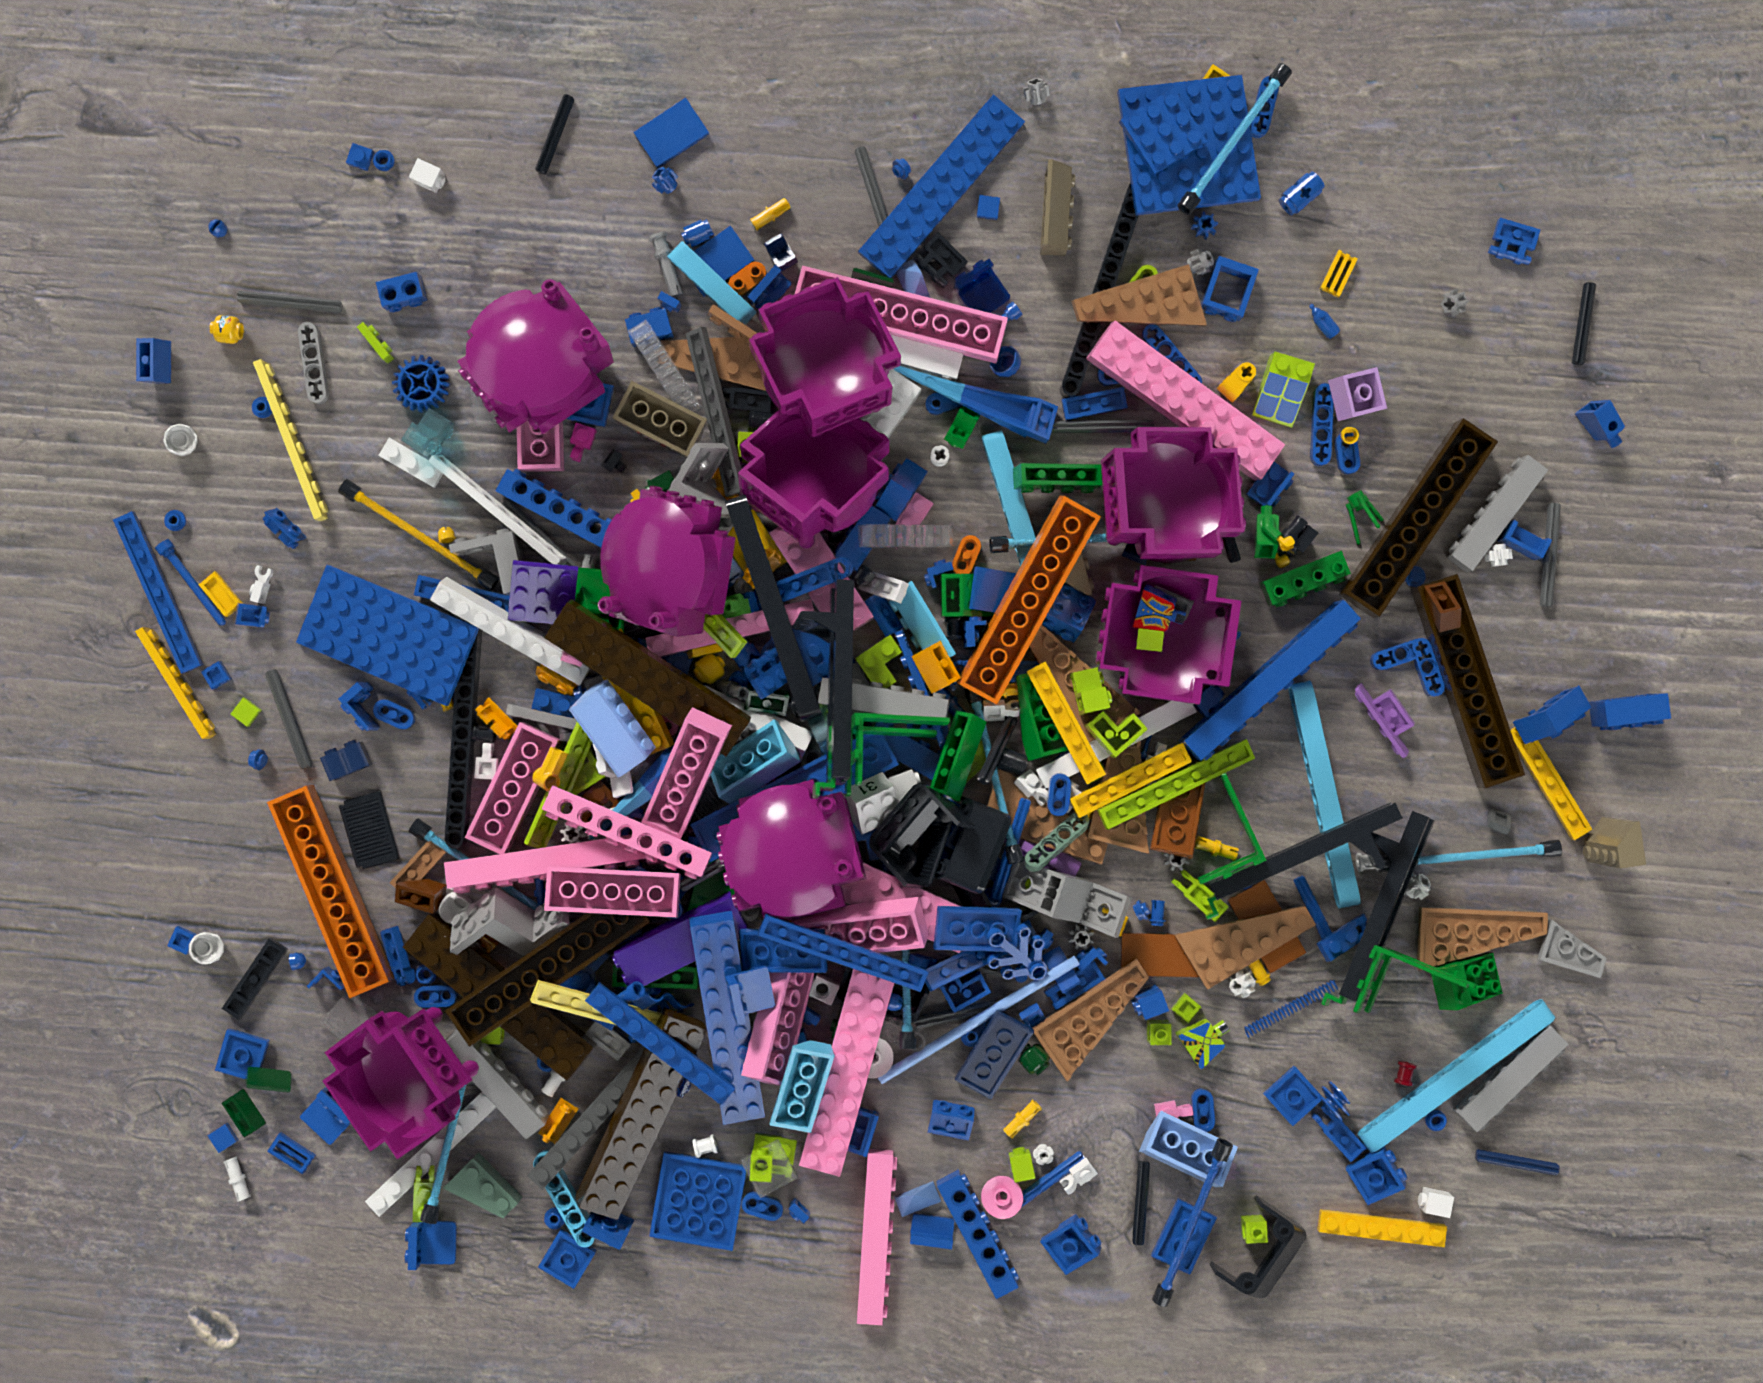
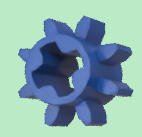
M664 167L659 168L652 176L655 180L652 186L661 194L663 192L666 194L673 192L678 185L675 181L678 175L669 167L667 169Z
M1203 211L1201 218L1198 216L1194 217L1193 220L1197 224L1192 225L1191 229L1196 231V238L1200 235L1204 236L1206 240L1209 233L1211 235L1216 233L1213 227H1216L1218 222L1214 221V214L1209 216ZM1207 223L1208 226L1205 229L1202 228V225Z

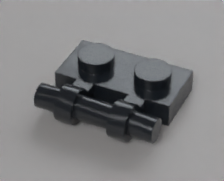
M939 232L923 248L928 255L924 258L918 253L913 258L918 263V267L922 271L925 270L932 277L931 280L935 284L938 283L942 288L949 283L943 277L946 273L954 278L968 264V261ZM933 259L942 267L939 271L930 264Z

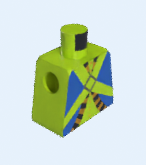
M1203 1019L1175 1033L1196 1065L1203 1069L1225 1048V1044L1220 1037L1230 1031V1029L1223 1020L1212 1026L1207 1019Z

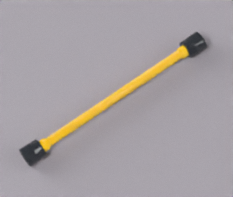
M346 479L339 487V494L352 502H355V500L362 502L373 511L378 512V514L396 524V526L416 537V539L430 546L436 552H439V554L441 553V555L459 565V567L464 570L466 569L477 579L476 582L485 589L492 591L500 579L498 576L485 568L481 570L473 565L471 566L469 562L464 559L462 560L458 555L452 554L449 549L444 548V546L435 542L426 534L415 529V527L406 523V521L397 517L392 512L390 513V511L381 507L375 501H372V499L361 492V487L349 479Z

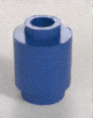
M707 219L704 221L698 220L683 227L685 232L681 233L686 245L691 244L692 247L709 240L710 236L714 235Z

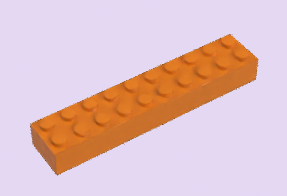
M1059 496L960 675L961 678L957 680L958 684L996 705L998 704L1101 516L1066 496Z
M307 785L267 802L349 999L395 979L315 786Z

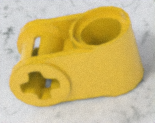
M1249 362L1242 363L1217 387V390L1233 403L1255 377V366ZM1247 369V376L1243 377L1241 374L1243 370Z

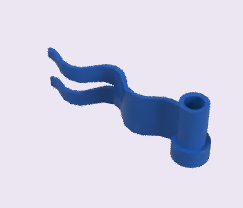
M638 981L631 983L627 986L626 990L617 995L627 1004L629 1002L634 1003L642 1010H646L655 1004H658L662 1010L664 1007L670 1009L665 1000L677 1009L679 1013L684 1012L683 1009L694 1006V1003L682 1006L670 993H665L654 999L645 993L643 984Z

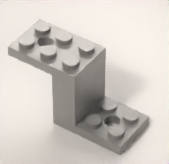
M695 443L686 461L681 465L678 475L672 481L669 490L679 492V496L682 497L684 495L695 496L697 501L700 502L702 499L714 501V505L722 507L719 530L726 531L729 534L733 524L725 504L727 500L710 483L729 448L724 443Z
M509 529L497 530L495 535L483 533L475 535L476 539L459 538L454 540L455 543L449 544L450 552L458 556L494 549L503 594L510 596L513 560L525 561L521 539L516 533L509 531Z
M1025 861L1013 864L1002 897L1052 918L1081 923L1112 937H1119L1132 897L1084 878L1056 872L1045 867L1037 872L1029 871L1025 867ZM1030 878L1031 886L1029 889H1026L1025 882ZM1105 905H1108L1109 912L1104 916L1102 909Z
M495 887L452 919L450 952L457 955L487 934L522 956H525L569 925V912L544 911L545 903L532 910Z

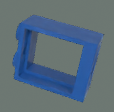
M1219 256L1214 263L1201 302L1204 312L1214 316L1216 314L1222 315L1225 320L1230 322L1240 321L1244 316L1259 269ZM1219 271L1248 280L1238 310L1210 300Z

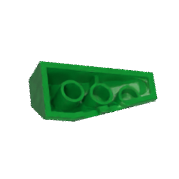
M1028 673L1016 676L1022 742L1028 761L1069 751Z

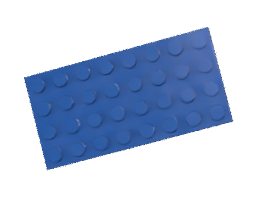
M327 564L296 643L442 705L449 706L479 628L471 623Z

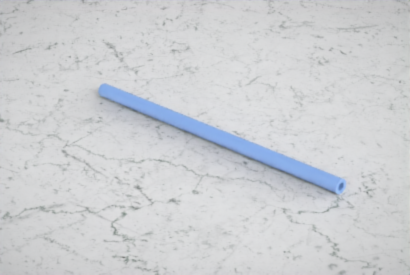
M1075 955L1049 970L1042 980L1031 981L894 1064L878 1080L881 1084H884L993 1017L997 1009L1001 1012L1077 967L1080 965Z

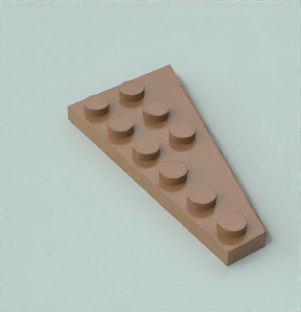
M1189 264L1071 301L1077 322L1102 323L1117 321L1118 323L1153 325H1207Z
M741 336L738 338H709L719 380L766 391L761 371L752 355L750 347L745 343L747 340ZM687 340L658 341L660 364L695 372Z
M1041 624L1029 648L1039 665L1043 662L1047 663L1089 743L1095 740V738L1086 729L1085 725L1098 713L1104 711L1116 726L1132 713L1138 715L1141 713L1104 680L1102 687H1106V691H1110L1112 696L1110 708L1079 715L1070 674L1091 668Z
M1140 741L1127 747L1116 758L1111 756L1106 758L1104 766L1106 775L1102 776L1101 782L1142 762ZM1095 810L1092 814L1087 838L1149 854L1146 812L1107 830L1098 811Z
M998 769L997 775L1000 778L999 783L1002 786L1006 809L1011 817V827L1020 799L1026 798L1031 801L1021 833V840L1037 845L1069 817L1067 814L1055 816L1048 810L1047 803L1041 806L1033 796L1027 798L1014 784L1017 778L1010 773ZM992 787L987 806L999 810L995 797L996 794ZM1077 821L1075 822V825L1072 827L1073 829L1078 824ZM1087 829L1062 851V853L1102 865L1108 844L1087 838ZM1067 831L1059 832V836L1062 839L1070 837ZM1052 844L1044 845L1046 848L1055 850V846Z
M1299 906L1253 918H1245L1185 933H1177L1174 936L1208 990L1315 926L1316 923L1307 908Z
M1419 907L1417 960L1432 966H1439L1449 961L1463 959L1494 948L1546 935L1548 913Z
M1137 958L1032 1028L1034 1029L1035 1036L1067 1082L1077 1067L1083 1063L1088 1053L1094 1049L1109 1030L1117 1016L1123 1012L1132 997L1134 998L1149 979Z

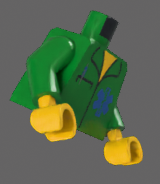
M1265 505L1261 507V514H1258L1256 518L1254 558H1273L1279 568H1284L1289 565L1290 560L1286 554L1279 557L1277 554L1279 552L1277 550L1278 545L1282 551H1288L1294 548L1295 541L1291 536L1282 537L1283 534L1279 531V515L1274 514L1273 506Z

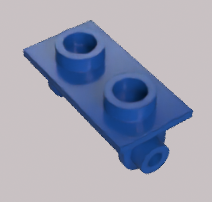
M275 508L264 512L266 514L262 519L264 525L274 534H278L281 531L282 533L278 538L288 548L295 549L299 545L297 541L307 538L301 529L287 518L283 511Z

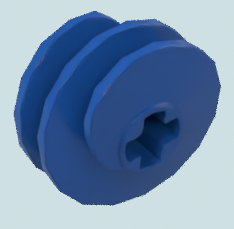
M1329 1081L1328 1084L1332 1093L1322 1086L1321 1089L1325 1098L1322 1096L1320 1098L1330 1113H1333L1340 1121H1343L1338 1109L1340 1108L1347 1116H1350L1345 1105L1346 1103L1350 1104L1343 1092L1334 1083Z

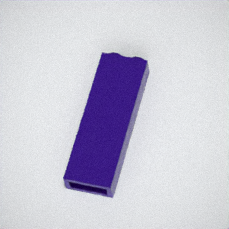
M731 892L720 895L682 914L677 919H671L614 947L612 959L617 968L621 967L624 973L622 978L626 986L635 981L645 986L696 961L689 918L732 911L736 938L739 940V930L749 928L738 907H734Z

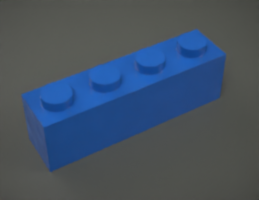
M876 722L874 727L893 728L894 724ZM884 735L898 761L933 780L942 751L933 752L929 749L931 745L921 739L919 742H916L910 736Z

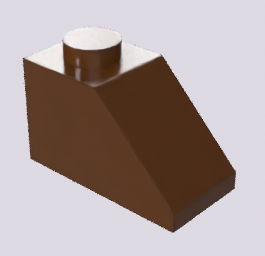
M1443 581L1424 586L1431 619L1439 632L1459 628L1461 626L1462 608L1446 582Z
M430 879L396 883L395 903L433 914L439 909L441 901L446 896L447 885Z

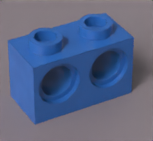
M418 272L376 282L381 305L389 312H398L402 310V307L409 305L410 307H417L422 305V302L428 301L422 276ZM411 287H417L415 294H408ZM391 292H396L395 299L388 300V295Z

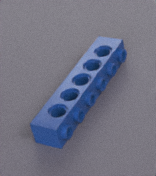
M509 469L506 470L495 490L497 493L602 548L604 535L612 521L611 519L607 518L604 521L599 518L600 513L591 508H588L587 511L580 508L581 503L572 498L569 501L561 498L563 494L553 488L551 491L544 489L545 484L534 478L532 482L525 478L526 474L517 469H514L513 472ZM526 484V493L519 494V487ZM541 494H545V502L543 504H538V496ZM563 504L564 511L561 514H556V506ZM582 514V522L575 524V515ZM597 523L601 524V531L593 534L592 527Z
M958 1169L937 1180V1188L995 1298L998 1299L1019 1288L1017 1280L1020 1278L1014 1267H1009L1007 1263L1010 1260L1005 1249L1001 1250L997 1243L1000 1242L995 1230L991 1231L987 1225L990 1223L985 1211L981 1212L977 1206L980 1204V1201L975 1192L971 1194L968 1188L970 1182L966 1174L961 1175ZM958 1191L965 1193V1197L961 1200L954 1198V1194ZM972 1210L975 1212V1215L972 1218H966L964 1213ZM977 1229L985 1231L981 1237H976L973 1233ZM987 1248L995 1250L990 1256L985 1255L983 1252ZM996 1267L1004 1268V1272L1001 1274H995L993 1271Z

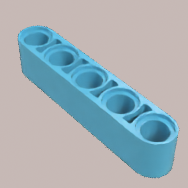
M683 241L667 256L724 312L744 325L757 313Z
M543 1150L536 1156L533 1161L534 1167L549 1150ZM562 1168L556 1175L560 1183L554 1184L550 1181L545 1188L576 1243L581 1247H589L593 1244L595 1238L585 1239L582 1236V1229L589 1214L587 1210L578 1207L575 1198L576 1191ZM561 1195H568L570 1202L562 1201ZM571 1213H578L581 1220H574L571 1217Z

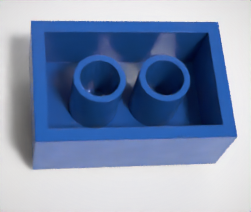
M1668 693L1644 694L1589 702L1591 705L1589 709L1592 727H1600V730H1619L1623 727L1634 728L1647 724H1664V719H1671Z

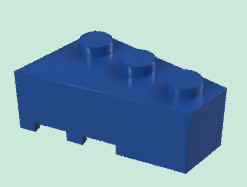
M871 506L865 515L858 520L856 525L852 524L846 533L848 537L844 543L840 542L834 552L836 553L835 558L847 557L852 562L853 570L857 572L890 522L891 517Z
M1578 685L1560 692L1544 702V706L1539 710H1531L1528 712L1529 716L1513 721V724L1524 744L1549 736L1553 739L1563 734L1562 730L1573 726V721L1585 717V712L1591 708V705Z

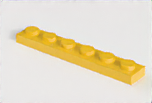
M141 627L136 630L135 633L202 739H210L215 736L213 722L205 717L202 712L204 711L203 706L199 701H195L191 694L193 693L191 687L186 682L184 683L180 677L182 674L179 668L170 661V653L159 643V636L156 631L147 627Z
M1043 662L1028 670L1027 673L1086 784L1106 775L1047 663Z
M1516 727L1510 729L1518 753L1571 840H1576L1591 831L1590 824L1540 742L1536 740L1524 744Z
M1179 743L1071 797L1070 803L1077 817L1081 818L1191 763L1192 760L1184 744Z
M1320 1209L1317 1230L1320 1233L1445 1247L1447 1226L1439 1223Z

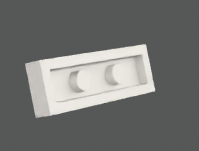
M388 438L378 455L434 488L443 475L429 460L391 438Z
M873 572L876 575L869 584L858 587V589L901 604L909 584Z

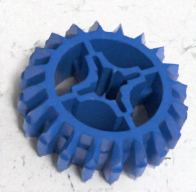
M420 355L418 360L415 356H412L411 363L405 359L404 364L406 366L402 367L399 365L397 367L401 370L400 374L394 373L398 380L392 381L393 385L398 386L393 390L395 394H399L396 399L403 401L402 405L404 407L409 406L411 411H415L417 408L420 413H423L424 407L428 412H431V405L439 408L437 401L444 403L445 399L442 398V395H449V392L444 390L450 387V383L444 382L450 378L448 374H444L446 371L445 367H440V362L437 360L433 362V358L430 356L426 360L423 355ZM420 368H428L427 371H423L419 375L412 373ZM434 374L436 375L437 385L435 390L431 386V382L434 379L432 376ZM408 378L411 380L409 394L406 390V382ZM415 378L419 381L424 382L428 390L424 387L419 386L418 382L415 381ZM423 393L431 395L423 400H415L416 397H420Z

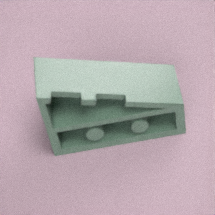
M479 1152L443 1187V1189L501 1218H504L522 1199V1196Z

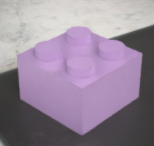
M1377 367L1328 380L1338 421L1387 409Z

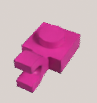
M579 423L575 424L569 442L575 445L570 455L573 461L580 463L584 449L591 450L597 433L596 429Z

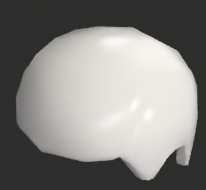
M176 424L170 426L165 431L164 444L172 454L185 456L191 454L196 449L198 443L197 435L190 426Z
M451 892L441 901L438 909L439 915L446 923L451 924L452 919L457 914H460L472 904V900L465 893L457 894Z
M203 932L194 936L189 943V955L195 962L200 964H211L219 960L224 952V943L217 934Z

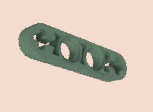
M1075 812L1071 814L1026 854L1025 867L1029 871L1037 872L1046 866L1087 830L1089 824L1088 815L1078 818ZM1076 820H1083V825L1081 823H1078L1074 829L1072 828L1075 825ZM1067 831L1070 837L1062 839L1059 836V832ZM1052 844L1055 846V850L1047 852L1044 849V845ZM1039 857L1038 864L1036 862L1030 863L1031 858L1035 860Z

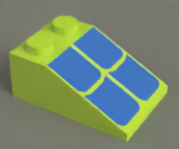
M1274 351L1269 356L1252 416L1292 428L1307 391L1315 363Z

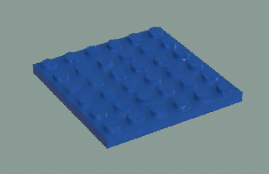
M1242 75L1118 89L1117 95L1122 119L1174 88L1208 141L1201 148L1152 176L1123 130L1136 215L1179 210L1177 207L1179 201L1187 191L1191 192L1200 182L1203 175L1248 114ZM1250 125L1201 192L1199 197L1201 201L1196 208L1253 202L1261 199Z

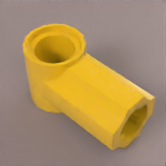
M550 747L542 767L533 773V782L547 792L550 791L552 785L559 787V773L568 753L558 748Z

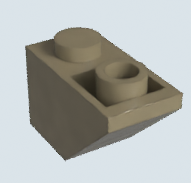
M1082 553L1073 566L1065 584L1086 596L1092 595L1091 590H1094L1092 578H1088L1086 570L1089 569L1087 558H1083Z

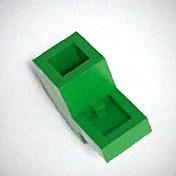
M962 405L944 440L955 448L963 449L981 415Z

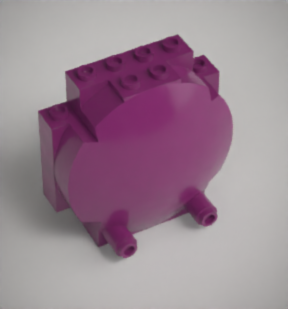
M837 277L826 279L814 287H806L797 294L786 295L777 302L766 303L758 309L759 320L765 333L760 332L753 335L749 339V347L761 371L764 387L771 400L779 408L781 415L784 413L787 415L800 413L807 425L808 433L812 437H819L826 431L867 414L879 412L882 408L891 405L893 386L887 375L889 370L901 365V354L869 291L864 293L858 292L851 298H848Z
M552 279L545 280L541 286L542 292L533 294L530 290L525 289L501 296L490 303L477 316L471 329L466 331L470 339L466 343V355L457 361L461 368L458 372L464 381L467 380L474 394L481 398L486 410L489 413L491 411L494 412L496 415L494 419L501 429L505 427L509 433L528 421L534 430L538 428L543 435L605 393L603 383L596 374L614 363L609 344L560 281L557 283Z
M778 410L740 444L741 457L749 462L738 472L740 496L745 494L748 503L754 511L765 515L796 539L799 546L808 549L815 543V534L824 529L836 532L849 527L863 517L870 509L878 490L888 481L889 468L881 460L889 453L890 440L885 434L876 431L869 422L863 421L860 418L826 431L819 437H812L808 433L807 425L800 413L793 415L784 413L781 415L780 410Z
M1137 427L1131 432L1132 447L1114 448L1101 459L1107 543L1112 546H1117L1120 543L1135 544L1140 559H1148L1160 563H1178L1192 558H1215L1220 555L1223 550V540L1220 537H1237L1246 528V520L1243 517L1244 498L1241 497L1242 477L1239 475L1241 460L1237 448H1213L1215 439L1211 432V427Z
M650 486V489H641L640 498L630 502L623 510H620V513L614 516L605 532L601 548V572L603 582L609 586L610 596L602 597L598 602V608L602 613L609 614L611 617L672 636L702 634L705 614H724L736 538L728 536L726 531L719 530L722 507L714 505V501L702 499L700 502L697 501L695 496L684 495L682 497L679 496V492L670 490L663 492V488L657 486Z
M1140 565L1139 570H1135L1133 582L1136 583V586L1112 583L1111 588H1106L1105 600L1109 602L1107 609L1102 611L1101 622L1105 623L1104 630L1099 632L1098 643L1102 644V651H1097L1096 664H1100L1099 669L1123 673V676L1119 678L1118 689H1122L1121 694L1199 705L1203 685L1229 687L1242 601L1216 597L1219 576ZM1146 584L1152 587L1156 584L1194 600V604L1183 625L1170 622L1168 631L1164 632L1162 652L1136 649L1138 628H1134L1133 624Z
M812 779L793 785L771 787L756 795L738 799L737 811L739 818L731 820L730 824L718 826L720 832H717L718 842L721 845V851L718 852L721 865H725L726 873H723L726 886L729 885L730 889H734L735 895H732V901L735 908L738 907L739 911H745L761 906L763 918L766 913L786 921H792L847 906L842 885L867 878L847 799L842 792L814 799L813 785L816 781Z
M431 1007L426 1011L423 1008L409 1018L400 1012L384 1013L382 1010L324 1052L336 1071L325 1078L323 1083L370 1152L386 1142L396 1159H399L456 1119L455 1116L460 1108L459 1090L471 1082L472 1078L478 1073L479 1066L477 1062L467 1060L461 1064L435 1026L441 1021L443 1016L442 1011L437 1007Z

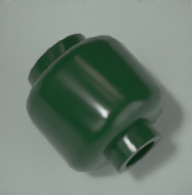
M1028 1043L1019 1057V1063L1030 1075L1036 1074L1038 1076L1050 1065L1048 1063L1050 1056L1040 1044L1031 1046Z

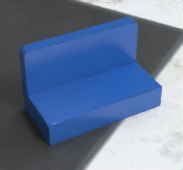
M914 1213L910 1231V1244L952 1250L954 1219Z

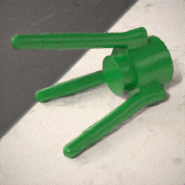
M1362 490L1347 497L1349 503L1345 505L1349 511L1357 545H1360L1361 542L1353 512L1354 508L1356 512L1364 509L1376 528H1380V525L1375 516L1379 521H1384Z

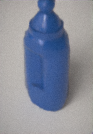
M1314 304L1309 306L1312 309L1315 324L1327 338L1332 339L1340 332L1338 325L1326 311L1314 307Z

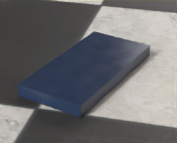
M997 1009L957 1072L955 1081L991 1100L1030 1040L1034 1029Z

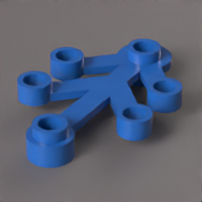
M1020 924L1016 929L1019 936V949L1006 940L1001 929L991 928L988 931L987 940L992 947L1001 946L1012 955L998 957L996 954H991L986 959L991 969L1003 966L1000 973L1005 980L1026 975L1034 980H1042L1046 976L1047 965L1042 961L1044 940L1040 935H1035L1030 939V944L1034 948L1033 960L1028 957V938L1031 930L1026 924ZM1022 963L1026 967L1013 969L1010 965Z

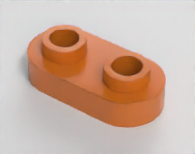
M751 262L729 279L728 285L740 296H744L753 290L766 276V268L760 262ZM758 269L760 272L758 275H753L752 271ZM737 281H741L743 283L742 286L739 288L735 286V283Z
M968 535L961 540L952 562L955 574H969L972 571L981 549L980 540L976 536ZM972 543L974 545V549L968 550L966 548V544ZM960 562H964L966 564V568L961 570L959 569L958 564Z

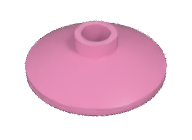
M996 1176L988 1180L981 1192V1200L984 1208L990 1215L1000 1219H1007L1016 1215L1021 1209L1023 1192L1019 1184L1015 1183L1012 1178ZM1001 1192H1005L1007 1194L1006 1199L1001 1198Z

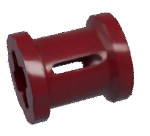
M1398 1061L1399 1069L1394 1082L1405 1086H1413L1412 1076L1414 1069H1417V1065Z

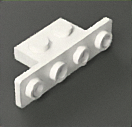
M593 744L597 758L596 768L599 774L610 778L613 797L619 798L633 793L630 771L618 778Z

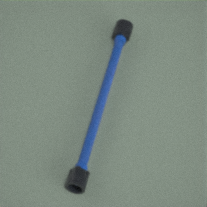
M1218 1138L1211 1153L1213 1156L1212 1166L1209 1169L1165 1280L1162 1281V1284L1158 1283L1152 1297L1153 1302L1159 1306L1167 1307L1174 1292L1171 1289L1173 1286L1172 1282L1192 1237L1191 1235L1223 1161L1227 1162L1232 1151L1233 1144L1225 1139Z

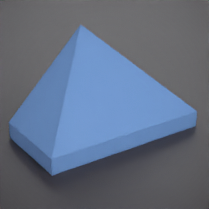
M914 260L905 262L896 273L903 290L930 298L922 272Z
M934 1181L894 1196L902 1217L941 1202Z

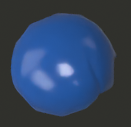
M1002 346L997 364L990 362L989 366L996 375L1010 377L1019 370L1021 357L1014 347Z

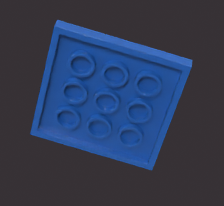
M664 1151L649 1237L733 1251L748 1165Z

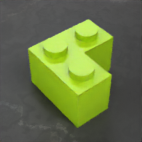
M891 635L855 658L871 682L882 683V688H888L897 682L885 665L902 653Z
M1098 667L1070 674L1079 715L1110 708L1112 696L1110 691H1106V687H1102L1104 677L1102 671H1098Z
M1102 711L1085 725L1086 729L1112 758H1116L1148 730L1134 713L1128 715L1116 726L1108 715Z

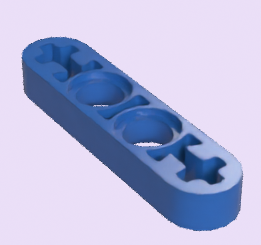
M1150 324L1144 328L1142 340L1158 352L1160 346H1169L1171 353L1165 357L1173 363L1181 361L1184 364V371L1187 372L1189 370L1191 372L1189 375L1202 383L1201 376L1160 327ZM1147 330H1149L1150 332L1156 331L1155 338L1158 341L1160 338H1162L1163 341H1161L1155 347L1154 344L1156 343V341L1153 337H1151L1150 339L1147 338Z
M1326 383L1320 384L1313 391L1310 459L1316 466L1327 464L1331 459L1334 403L1330 386ZM1322 389H1325V392L1328 393L1324 398V403H1328V405H1318V403L1322 402V395L1318 393ZM1319 409L1327 411L1328 418L1326 420L1318 418L1317 412ZM1318 430H1324L1327 433L1325 441L1317 439L1316 433ZM1326 444L1327 447L1322 448V455H1325L1326 458L1320 462V459L1316 457V454L1320 453V447H1316V445Z

